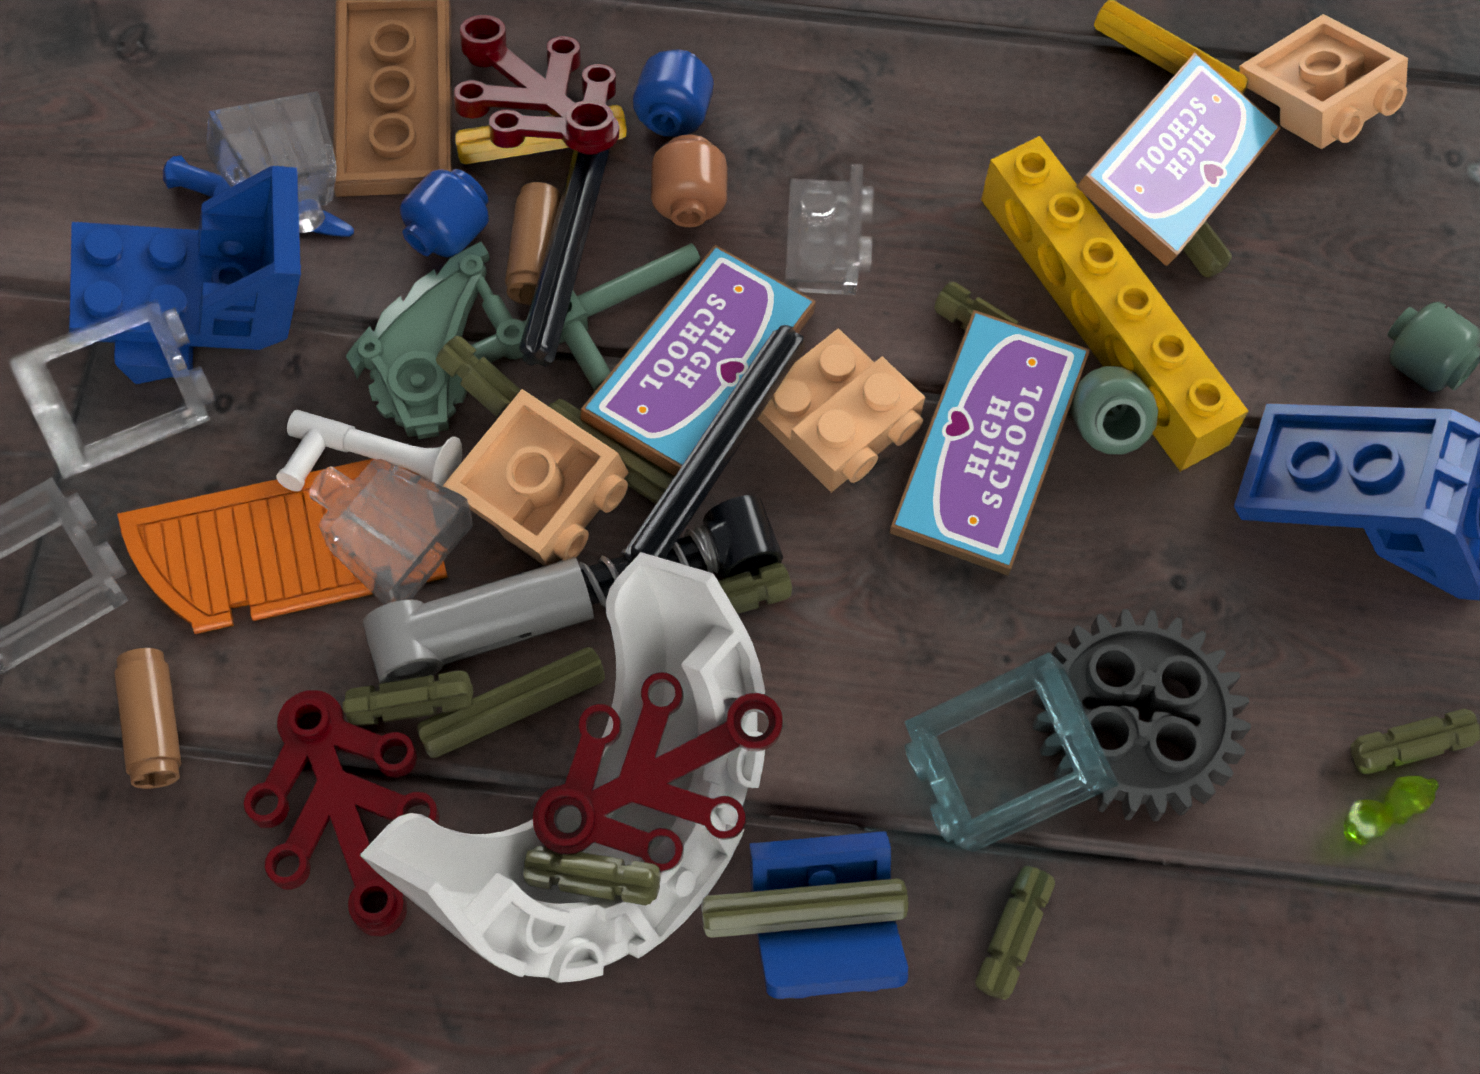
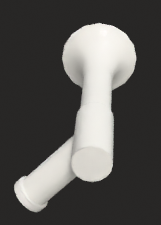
M295 410L288 420L287 433L289 436L302 440L285 467L280 469L276 478L285 488L296 492L301 491L305 485L306 477L325 447H329L346 453L353 452L413 471L431 484L434 499L442 500L448 495V492L443 487L444 483L461 464L462 443L459 438L451 437L443 446L438 448L416 447L357 430L354 426L301 410Z

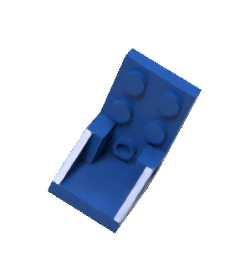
M270 166L203 202L198 230L72 222L69 341L115 343V340L187 344L192 347L261 350L288 339L301 276L297 167Z
M1266 404L1234 504V508L1241 520L1364 528L1378 556L1458 599L1480 601V422L1453 409Z

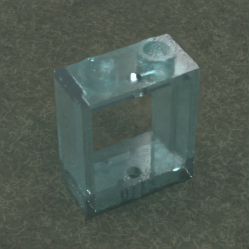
M1050 652L904 721L912 740L905 744L908 760L921 781L929 779L938 801L930 805L938 830L947 842L954 840L957 846L971 852L984 848L1119 785L1064 665ZM1037 689L1074 772L972 819L936 736Z

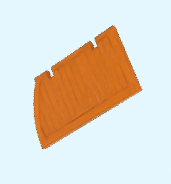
M368 459L310 472L305 479V485L301 491L297 492L285 488L276 479L117 514L125 545L142 578L168 608L192 625L194 634L234 626L231 608L249 605L251 619L257 621L376 594L377 587L373 577L392 573L396 589L448 578L427 480L413 471L376 459Z

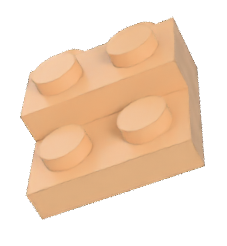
M1322 14L1239 65L1240 73L1249 80L1246 88L1280 107V126L1320 149L1325 148L1336 140L1343 143L1352 141L1361 131L1365 121L1379 112L1385 116L1394 114L1402 106L1407 95L1408 57L1325 14Z
M838 328L794 363L757 420L832 493L846 480L855 483L862 479L874 467L880 452L891 443L897 446L904 444L918 431L923 423L921 414L925 396L883 356L873 362Z
M521 389L444 483L443 487L451 497L496 527L505 539L542 565L547 566L559 562L560 559L576 558L581 553L589 537V533L585 529L599 510L609 513L619 505L627 491L628 483L624 478L629 472L618 452Z

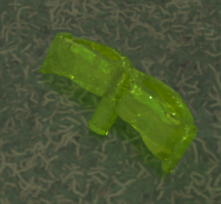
M1421 776L1398 777L1386 794L1383 803L1369 799L1356 800L1344 821L1345 838L1349 842L1354 841L1359 845H1366L1372 837L1384 836L1393 823L1406 824L1413 814L1426 812L1436 798L1435 792L1439 788L1438 781L1434 778L1427 780Z

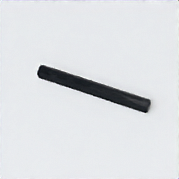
M609 149L591 155L575 150L573 152L519 346L520 352L523 354L522 360L530 366L538 364L547 367L555 360L607 163Z
M782 325L778 330L772 332L626 548L625 559L628 563H631L640 552L663 559L667 557L804 350L805 339L802 335L796 333L793 327Z

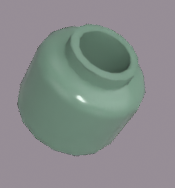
M1439 301L1426 305L1419 312L1412 307H1408L1394 322L1387 334L1389 338L1395 341L1389 355L1392 366L1430 392L1441 391L1447 386L1455 391L1468 379L1480 363L1479 328Z
M1104 366L1089 372L1079 381L1071 402V414L1079 433L1092 448L1105 454L1123 455L1137 450L1150 439L1157 426L1158 407L1153 393L1135 372L1121 366Z

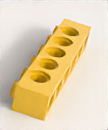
M1041 136L991 159L981 201L1102 366L1124 367L1135 372L1148 386L1155 397L1158 407L1157 426L1152 434L1181 472L1229 446L1249 412L1085 194L1076 187V182Z

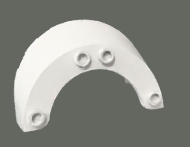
M640 552L610 587L606 599V615L611 626L616 655V682L612 708L621 718L622 733L613 745L605 747L593 790L619 777L644 704L641 698V688L644 681L652 674L665 672L673 675L680 682L684 694L681 707L675 713L669 715L656 757L727 722L728 710L739 697L748 693L765 694L760 663L753 643L740 617L713 573ZM665 682L656 684L650 691V701L660 707L669 705L675 697L674 687ZM757 712L747 714L742 721L743 731L753 737L763 734L757 731ZM610 716L602 738L609 735L613 729V720ZM739 747L669 783V785L712 799L720 796H729L739 801L743 806L748 787L759 788L765 750L752 752ZM630 803L607 815L606 817L648 833L658 828L669 829L676 833L683 843L684 855L682 861L673 870L661 872L660 889L657 899L646 906L623 902L621 895H615L614 900L562 892L559 890L558 885H553L551 890L529 886L523 878L526 854L529 850L534 849V847L544 846L536 836L533 819L501 832L468 834L444 828L422 814L408 813L397 817L388 824L360 856L379 875L488 962L519 977L524 975L545 977L557 983L602 976L604 966L628 954L640 958L667 939L699 907L703 898L709 894L731 860L744 829L735 838L721 840L712 836L703 825L636 803ZM729 805L717 807L711 816L712 825L720 831L731 830L738 821L737 811ZM569 806L563 808L557 815L556 822L558 828L564 833L575 831L581 824V813L576 807ZM668 837L655 839L649 848L651 859L661 864L669 862L675 855V844ZM593 843L586 850L582 851L583 853L623 859L625 866L631 865L632 861L644 862L640 857L597 843Z

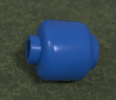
M678 49L658 52L649 57L642 68L633 94V109L638 119L648 129L659 135L669 137L689 135L697 131L705 120L713 95L714 79L709 68L696 55L688 51Z
M445 169L431 171L403 199L400 205L401 218L406 226L402 231L405 240L413 249L424 256L434 253L444 258H451L460 253L484 230L489 221L488 209L486 207L489 201L485 190L471 175L462 170L454 169L451 172Z

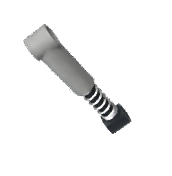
M745 495L724 501L709 510L703 518L704 525L701 528L696 527L694 531L687 529L683 538L676 541L665 559L710 573H719L724 578L747 571L752 576L758 575V568L781 563L784 557L761 498L754 495ZM623 549L620 557L610 560L602 555L598 564L587 566L582 562L578 564L577 559L573 557L426 603L418 600H400L374 609L363 619V628L379 683L429 675L434 676L443 668V665L594 619L592 605L601 603L602 606L606 607V599L610 587L630 564L625 559L626 549Z

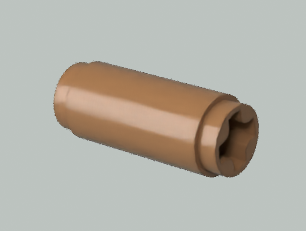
M532 182L524 185L515 203L505 284L509 298L524 305H531L561 199L559 190L547 183Z
M139 648L124 652L117 658V668L114 674L126 773L130 775L131 785L136 788L153 789L164 787L176 782L180 778L179 768L182 764L169 665L165 662L164 653L158 649Z

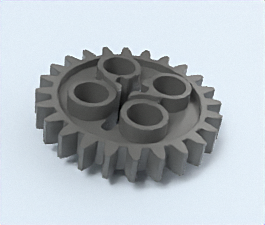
M1123 609L1117 619L1116 626L1113 628L1110 622L1102 614H1099L1091 626V634L1077 625L1073 628L1068 638L1071 646L1061 642L1055 645L1050 655L1055 664L1044 663L1038 679L1048 687L1036 689L1032 698V704L1047 711L1037 714L1032 727L1036 731L1052 733L1042 744L1039 750L1041 756L1061 755L1062 761L1053 775L1056 779L1074 773L1079 778L1073 794L1077 799L1085 795L1090 789L1099 792L1097 811L1103 813L1113 799L1122 801V811L1125 820H1131L1140 804H1145L1152 821H1159L1166 811L1167 801L1179 816L1185 815L1192 807L1191 795L1201 803H1207L1216 793L1213 783L1224 786L1234 774L1228 764H1237L1246 752V749L1234 740L1243 739L1251 729V724L1233 716L1242 713L1249 704V698L1229 694V691L1235 686L1241 675L1239 672H1219L1217 667L1226 655L1223 649L1207 655L1200 650L1206 636L1204 631L1194 634L1189 640L1181 637V618L1177 617L1168 629L1165 630L1158 628L1156 611L1150 610L1142 625H1135L1130 611ZM1109 668L1116 671L1122 677L1125 686L1112 687L1106 685L1100 680L1096 670ZM1173 679L1179 681L1186 687L1189 698L1172 696L1166 691L1162 680ZM1087 701L1096 709H1087L1083 706L1082 702ZM1132 706L1141 707L1142 717L1149 720V722L1139 720L1138 709ZM1188 717L1195 719L1198 723V726L1195 727L1191 722L1185 720L1184 718ZM1104 729L1115 736L1119 748L1116 750H1106L1099 747L1091 738L1090 730ZM1169 740L1174 742L1182 750L1184 761L1167 759L1160 753L1156 741Z

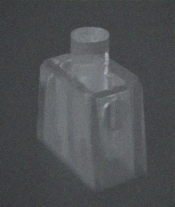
M318 92L208 111L206 151L230 188L270 166L297 167L299 233L310 232L318 228L325 220L321 206L327 205L333 200L337 173L336 159Z
M383 459L372 460L354 481L334 467H327L316 477L309 491L310 498L328 510L318 525L327 547L384 605L400 600H411L473 527L467 498Z

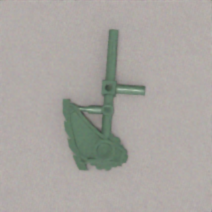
M482 242L451 257L437 276L434 269L416 281L404 302L401 296H399L381 313L374 332L369 326L346 355L357 379L364 368L371 370L370 377L374 382L369 385V392L372 401L379 402L376 405L378 412L385 419L395 418L396 425L403 427L408 437L417 436L418 439L439 436V431L449 430V419L456 413L454 406L457 403H463L466 398L467 390L460 385L462 378L458 375L452 378L437 364L436 357L450 339L455 336L462 337L468 315L478 293H480L484 300L482 307L494 326L496 334L472 344L471 346L477 350L474 356L479 360L485 357L490 363L502 357L519 359L523 356L519 346L527 319L524 321L513 319L500 295H494L485 280L487 272L484 263L488 262L490 257ZM692 243L578 296L572 291L559 344L566 342L594 391L598 389L611 371L587 332V318L697 267L701 262V258Z

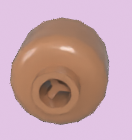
M681 135L666 143L656 151L651 164L650 196L654 208L663 217L672 220L673 223L682 227H697L705 221L714 218L723 211L727 202L728 166L725 155L706 138L697 135Z

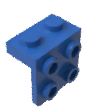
M886 831L749 843L751 892L891 879V846ZM896 921L756 934L766 992L769 996L776 999L806 998L816 995L857 991L872 992L902 987L908 981V964Z

